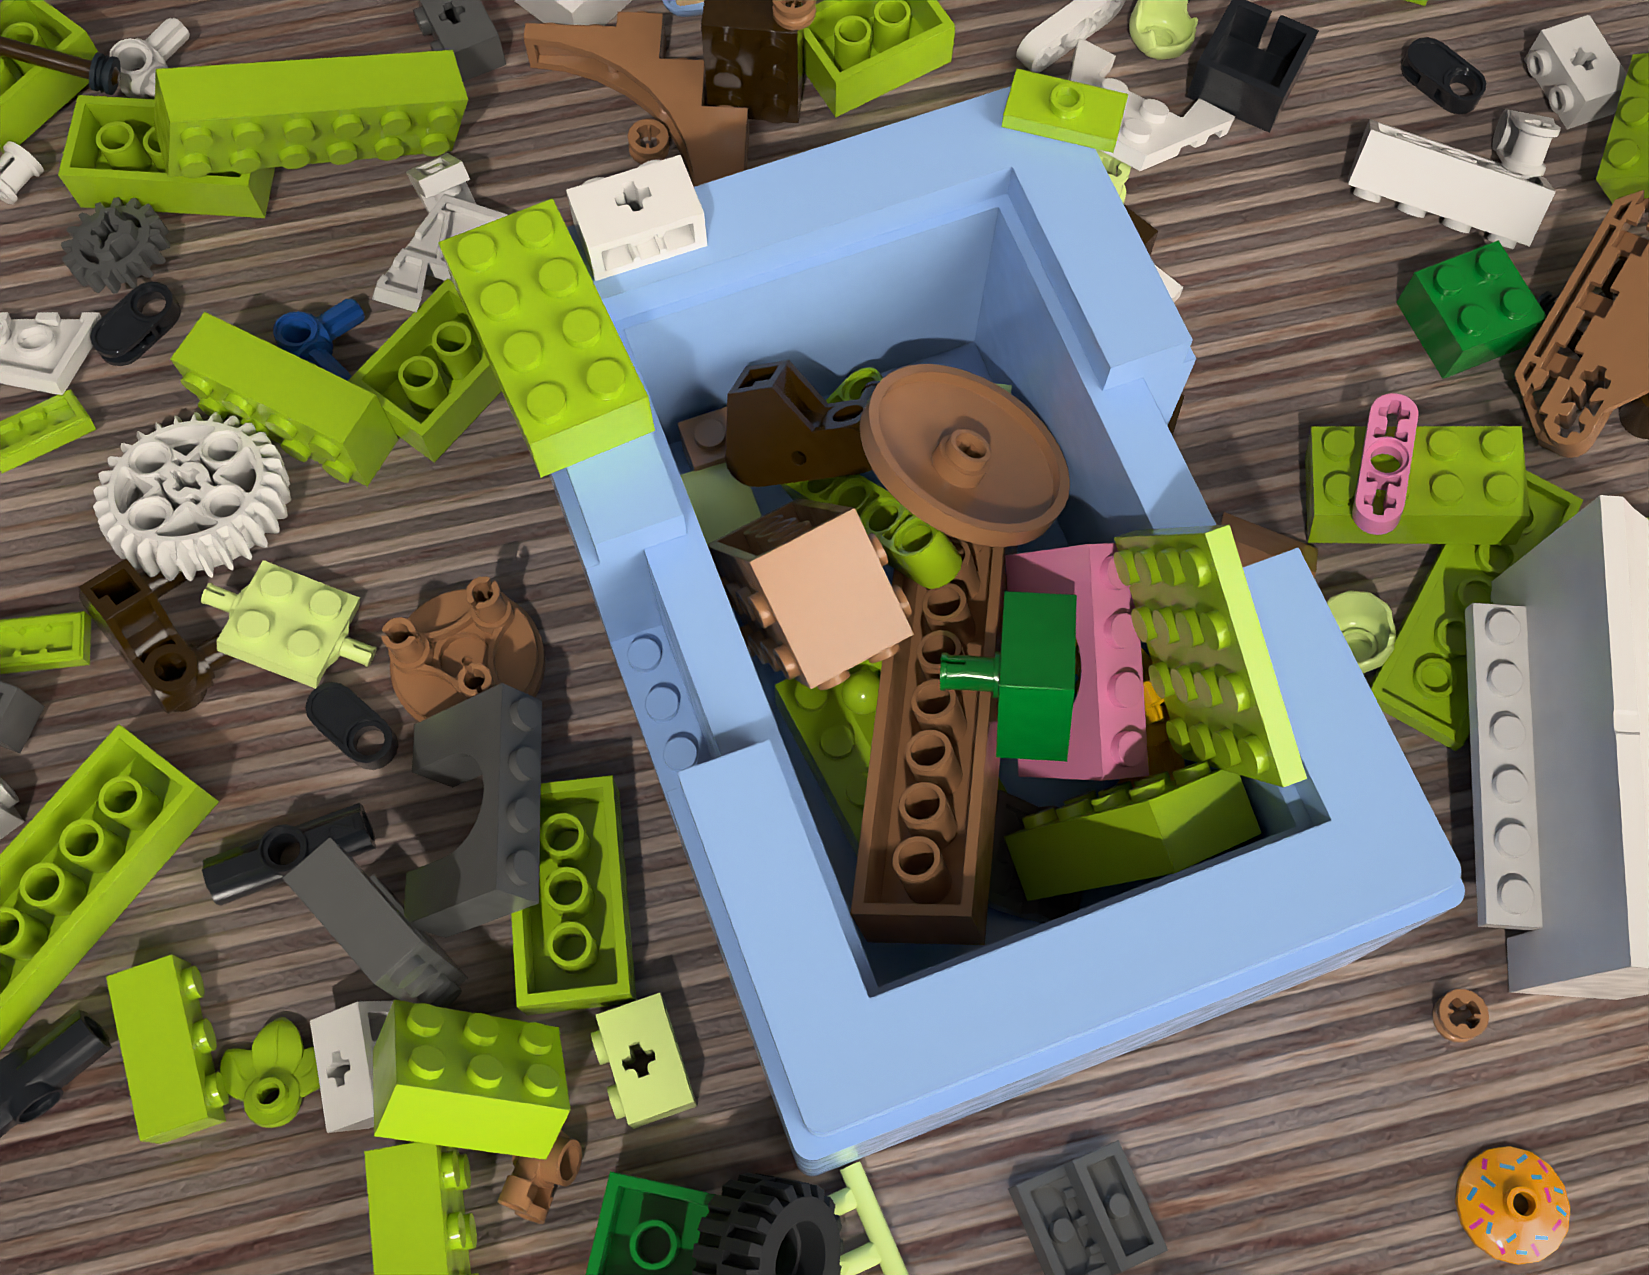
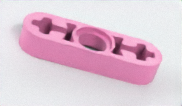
M1390 393L1377 398L1371 406L1367 421L1352 516L1355 524L1369 534L1381 535L1395 529L1405 506L1418 422V408L1410 398L1402 394ZM1387 414L1397 415L1398 425L1394 438L1384 437L1388 422ZM1379 454H1388L1398 460L1400 468L1391 473L1380 472L1373 467L1371 459ZM1377 489L1386 490L1383 503L1385 511L1383 515L1373 514L1372 504Z

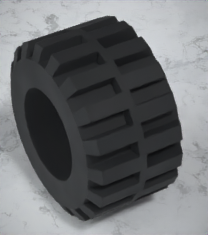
M760 1173L740 1174L738 1180L730 1179L722 1186L721 1196H713L708 1204L709 1212L706 1218L702 1217L697 1229L700 1231L698 1243H694L692 1257L696 1258V1267L692 1270L693 1275H840L842 1268L840 1256L843 1253V1239L840 1238L842 1228L840 1216L834 1214L835 1204L831 1197L824 1196V1190L817 1185Z

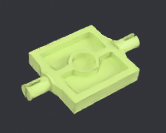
M263 560L250 584L242 589L239 594L215 586L213 583H208L207 589L203 591L201 597L202 604H207L229 613V620L217 639V651L315 689L326 669L337 661L340 656L363 664L366 667L370 666L375 656L376 646H371L348 637L349 626L359 609V597Z

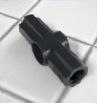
M357 803L297 826L277 825L269 829L261 839L204 859L202 873L206 887L212 895L214 903L222 906L284 883L283 877L330 837L345 849L351 857L376 849V838L371 822L363 805ZM300 843L298 857L290 864L281 865L280 858L285 848L291 844Z
M77 1010L32 1047H23L0 1059V1138L17 1124L30 1122L50 1110L62 1098L64 1093L62 1088L112 1048L109 1042L110 1038L87 1012Z

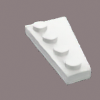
M0 312V383L63 396L93 347L90 335L92 328L102 318L100 313L82 312L80 319H61L58 312H37L35 319H11L8 312Z

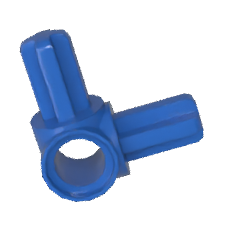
M353 298L345 299L317 317L311 313L300 311L284 314L276 320L273 326V335L277 347L348 381L352 377L351 374L332 356L334 349L332 340L363 322L365 314L356 300Z

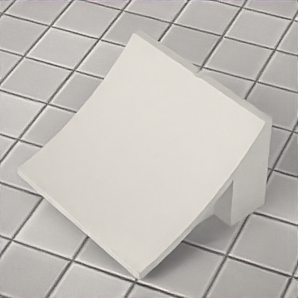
M1600 495L1492 581L1491 602L1493 601V604L1472 603L1465 609L1478 927L1533 930L1507 938L1510 993L1612 1000L1649 994V520L1635 510L1624 497Z

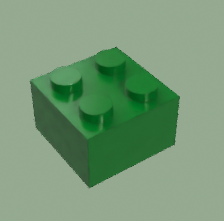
M1499 240L1414 272L1396 302L1442 379L1526 347L1547 318Z
M610 1171L585 1275H693L692 1270L696 1267V1258L692 1257L694 1243H698L700 1231L697 1229L701 1218H706L709 1212L708 1204L716 1194Z

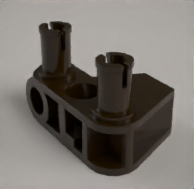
M790 360L745 367L727 394L725 450L727 469L737 481L750 487H765L857 475L873 470L862 446L860 420L867 401L880 381L868 382L863 387L859 399L828 404Z
M126 558L78 587L79 599L99 629L167 714L172 711L184 712L195 708L203 701L207 689L214 685L212 681L215 678L214 672L236 658L217 651V639L222 631L196 647L192 644L187 645L176 631L158 598L188 580L182 571H179L172 581L166 579L161 571L156 576L150 577L144 571L138 573ZM177 675H183L177 680L169 681L171 678Z

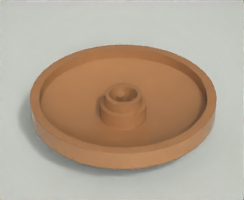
M909 365L885 376L877 384L863 409L860 420V437L865 455L874 473L900 504L919 519L943 533L978 545L991 547L1017 546L1033 541L1043 535L1066 505L1070 490V478L1065 458L1055 438L1044 423L1025 404L1005 389L981 376L945 365Z

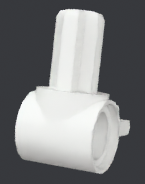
M168 18L146 40L129 38L114 44L109 56L117 57L120 60L121 79L119 86L127 97L155 99L156 69L168 68L166 61L190 37L189 31L182 22L176 18Z

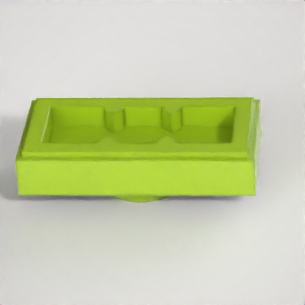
M1016 68L1001 127L1113 153L1128 94Z
M71 389L65 391L63 396L56 395L0 421V471L2 474L96 430L90 416Z
M85 611L0 620V674L90 665L91 616Z

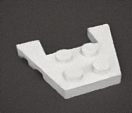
M1082 38L1078 40L1072 57L1073 63L1068 80L1128 94L1114 152H1102L1142 171L1177 156L1181 147L1189 144L1196 148L1205 144L1208 137L1212 134L1222 137L1229 132L1235 116L1200 98L1184 117H1179L1169 112L1168 107L1164 103L1155 99H1144L1128 91V87L1117 79H1105L1104 77L1110 72L1116 56Z
M444 194L418 227L415 236L405 249L402 248L395 257L391 268L385 275L382 274L379 278L372 300L417 312L426 275L444 281L448 278L452 281L438 242L505 217L508 214Z

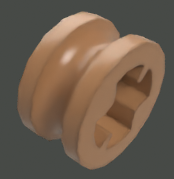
M772 0L773 18L784 29L801 30L808 27L814 21L816 16V0ZM794 1L791 7L786 6L787 2ZM798 1L803 3V6L795 8Z
M642 119L630 127L627 135L629 152L636 162L643 164L650 160H664L670 147L668 130L664 124L654 119ZM648 137V141H651V138L655 137L657 146L649 148L647 143L646 148L641 147L640 139Z
M1455 989L1439 998L1434 1005L1432 1017L1437 1031L1445 1039L1453 1042H1466L1482 1034L1487 1028L1489 1012L1483 999L1475 992L1467 989ZM1450 1003L1456 1008L1464 1005L1469 1008L1472 1016L1467 1018L1466 1021L1472 1023L1471 1028L1464 1023L1455 1026L1450 1021L1448 1016L1454 1013V1010L1448 1008Z

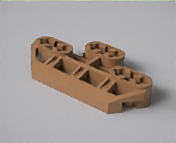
M1644 190L1615 199L1514 372L1516 383L1538 444L1562 457L1573 458L1585 454L1593 446L1614 409L1649 393V239L1628 232L1631 225L1637 227L1644 213L1649 212V198L1644 199ZM1649 223L1646 226L1647 231H1649ZM1619 258L1625 261V264L1610 288V292L1618 294L1615 301L1593 293L1596 286L1602 287ZM1582 319H1585L1590 323L1574 349L1575 353L1582 355L1580 361L1557 353L1560 347H1567ZM1549 378L1555 381L1538 411L1532 394L1534 391L1541 390ZM1599 380L1604 381L1605 389L1597 388L1589 399L1590 411L1585 407L1579 416L1580 433L1572 431L1567 438L1562 437L1560 427L1564 429L1572 427L1577 418L1576 406L1579 410H1582L1587 401L1586 385L1595 386ZM1540 414L1547 416L1544 421H1542Z

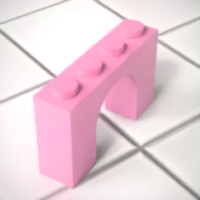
M1115 543L1084 544L1005 556L1007 591L1077 595L1076 639L1081 657V680L1078 694L1073 703L1067 762L1018 759L1019 777L1105 781L1149 776L1141 640L1135 632L1131 619V611L1135 608L1129 589L1131 585L1125 586L1121 582L1114 563V553L1118 552Z

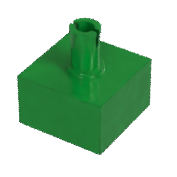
M1005 591L1001 651H995V657L952 655L948 653H942L940 691H946L947 689L993 692V698H999L997 758L1067 762L1075 691L1077 595Z

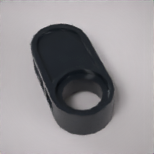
M1424 37L1413 41L1401 62V71L1407 81L1444 110L1453 114H1467L1474 110L1486 90L1487 83L1483 74L1447 45L1435 38ZM1452 83L1464 84L1471 90L1472 95L1466 97L1459 96L1452 91L1450 85Z
M152 281L142 283L128 293L95 324L90 335L91 344L105 362L113 366L129 365L138 360L176 324L181 313L180 305L166 285ZM153 299H163L166 301L164 309L157 315L145 316L142 314L143 307Z
M329 682L321 684L311 692L305 707L307 717L325 737L356 765L363 769L376 770L385 767L393 760L398 749L396 734L384 719L348 687L341 683ZM371 730L382 732L385 740L380 751L369 756L358 752V740L364 733Z

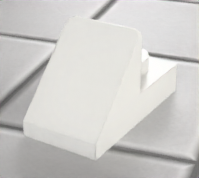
M449 153L406 171L428 214L444 194L476 204L466 183L470 178L463 162Z

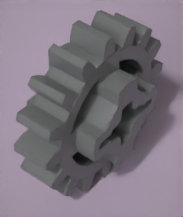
M119 197L113 199L111 207L105 208L100 202L96 203V213L91 216L83 212L80 213L78 216L83 223L79 227L69 226L67 228V232L73 239L61 242V247L67 253L62 257V260L83 287L89 284L96 293H100L106 285L113 294L118 293L121 284L126 282L132 289L136 288L137 277L140 275L148 278L154 276L150 269L152 264H164L166 260L159 251L166 250L171 245L165 237L169 230L151 205L146 204L142 206L137 198H132L126 206Z

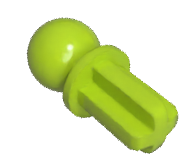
M867 659L849 669L851 675L844 681L842 686V699L847 708L852 712L860 715L876 712L882 661L870 663Z

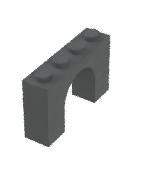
M504 683L498 684L414 724L412 773L452 788L480 775H483L484 782L481 809L476 823L465 841L451 854L406 873L404 917L417 930L447 938L539 903L542 700Z
M331 837L283 877L284 881L373 984L401 1001L418 1004L425 1003L442 1008H447L459 997L462 992L459 986L468 977L428 932L417 930L404 917V905L392 891L374 874L369 877L347 851Z

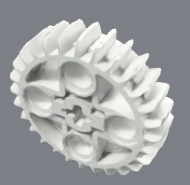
M194 412L191 421L182 422L180 417L175 415L174 424L162 427L156 422V431L148 435L137 431L138 442L134 445L121 443L123 456L108 457V464L111 470L98 473L102 485L97 486L93 490L97 500L93 508L98 518L99 528L106 540L110 543L114 552L121 559L127 558L135 570L143 568L144 572L150 577L156 576L161 571L169 581L174 580L179 571H182L189 581H192L196 571L205 570L206 574L212 578L214 567L224 564L233 571L232 560L241 555L251 560L250 548L254 545L263 548L267 547L268 542L264 535L265 533L277 534L280 532L277 519H285L288 516L285 504L291 501L288 488L290 485L289 476L278 449H276L275 445H272L265 432L256 433L252 423H245L241 426L236 416H230L223 422V419L217 412H214L207 421H203L201 415L197 412ZM253 487L251 492H246L248 489Z

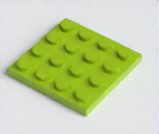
M1230 525L1134 530L1114 537L1118 552L1114 553V563L1121 582L1125 586L1131 585L1129 589L1135 608L1131 611L1132 623L1139 639L1144 643L1146 642L1153 662L1149 666V677L1156 694L1160 698H1164L1170 720L1166 722V732L1173 749L1178 754H1181L1183 759L1197 763L1207 760L1211 767L1279 787H1286L1307 779Z

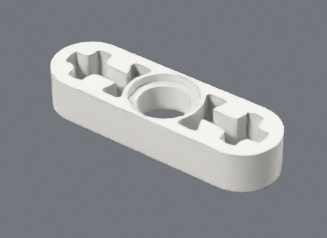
M1073 0L1034 28L1023 39L1017 49V59L1031 72L1039 73L1075 48L1078 40L1081 38L1086 40L1108 24L1119 13L1126 0Z

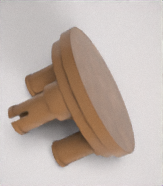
M490 577L475 578L468 584L466 589L455 590L436 596L416 609L408 619L402 617L393 618L383 626L382 631L387 636H381L385 646L388 647L390 676L394 691L402 706L417 722H421L501 683L533 697H536L545 672V649L540 633L528 613L517 603L509 599L503 592H500L497 582L494 580L491 583Z

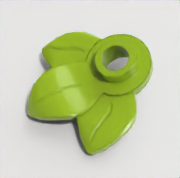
M286 1017L277 1018L262 1028L253 1041L252 1050L240 1048L227 1049L221 1060L220 1073L223 1076L225 1091L231 1097L244 1102L245 1113L253 1123L260 1127L273 1128L289 1123L297 1115L302 1098L320 1088L314 1047L304 1049L299 1030ZM280 1090L279 1096L274 1102L263 1104L265 1098L271 1092Z

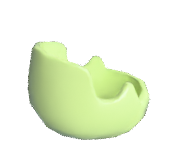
M1188 0L1137 1L1130 16L1129 31L1133 42L1141 52L1156 60H1168L1180 57L1191 48L1195 39L1198 18H1191L1187 11Z
M1348 590L1330 597L1327 600V604L1362 673L1383 666L1395 649L1394 643L1396 639L1395 624L1389 605L1371 592Z

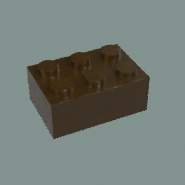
M704 0L701 34L708 106L729 105L748 108V119L764 120L775 124L783 122L799 123L804 82V29L788 30L778 25L773 18L772 0ZM794 1L787 2L786 6L791 7ZM798 1L795 8L803 6V3Z

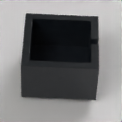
M1231 0L1197 63L1187 98L1196 102L1200 98L1235 116L1236 119L1270 133L1305 66L1319 30L1280 15L1268 47L1264 51L1259 49V45L1272 11L1247 0Z

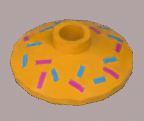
M1511 1146L1486 1149L1468 1161L1457 1181L1455 1204L1460 1224L1473 1244L1493 1259L1515 1265L1539 1262L1556 1251L1568 1232L1570 1205L1565 1186L1551 1165L1530 1151ZM1517 1193L1522 1194L1528 1202V1210L1524 1215L1517 1213L1513 1206V1199Z

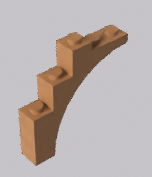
M645 11L617 12L616 26L525 23L524 42L530 68L563 71L598 81L630 98L652 115L655 120L664 124L668 130V135L673 139L688 167L693 187L747 170L749 147L748 108L729 105L706 106L707 89L704 60H692L689 58L665 59L666 35L663 13H648Z

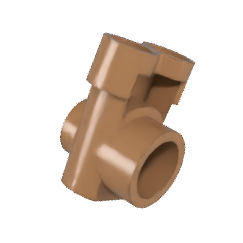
M560 1130L546 1160L512 1155V1162L515 1168L512 1175H508L498 1203L514 1210L515 1214L523 1219L544 1224L553 1201L551 1194L554 1184L560 1186L570 1185L580 1170L582 1148L579 1141L570 1139L566 1133Z

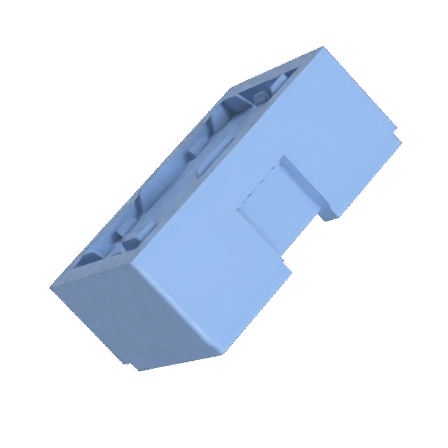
M1011 86L695 186V192L704 211L707 237L706 247L595 281L575 226L567 227L649 396L655 431L551 473L549 477L796 1165L807 1176H818L1346 966L1458 906L1465 895V887L1460 878V863L1298 547L1243 567L1307 779L1289 786L1279 787L1240 775L1262 834L1177 873L1084 890L1081 892L1078 911L1044 924L988 907L985 945L871 943L866 941L850 913L857 856L776 706L774 685L787 678L782 671L775 672L769 663L763 665L757 655L751 657L740 631V627L744 625L734 608H731L680 476L681 474L691 472L683 451L678 422L727 407V394L745 367L790 360L826 400L847 377L862 368H875L884 378L889 373L909 365H945L971 372L996 384L1012 385L1011 394L1025 404L1044 423L1055 438L1065 458L1070 478V490L1066 505L1043 535L1033 541L1018 545L1017 554L1084 544L1115 543L1114 537L1134 530L1216 525L1168 428V423L1196 361V357L1190 347L1193 339L1096 149L1001 127ZM873 470L860 474L887 490ZM781 485L751 487L761 516L793 501ZM886 564L883 566V569L892 586L894 568ZM1141 641V648L1151 658L1147 643ZM1075 674V683H1076L1077 680H1078L1077 674ZM1000 758L999 778L1007 793L1038 807L1057 806L1060 808L1065 806L1063 801L1094 790L1097 797H1099V791L1116 785L1120 780L1098 781L1019 777L1018 759ZM1184 759L1185 767L1197 763ZM1209 766L1211 770L1218 769V768H1214V767Z

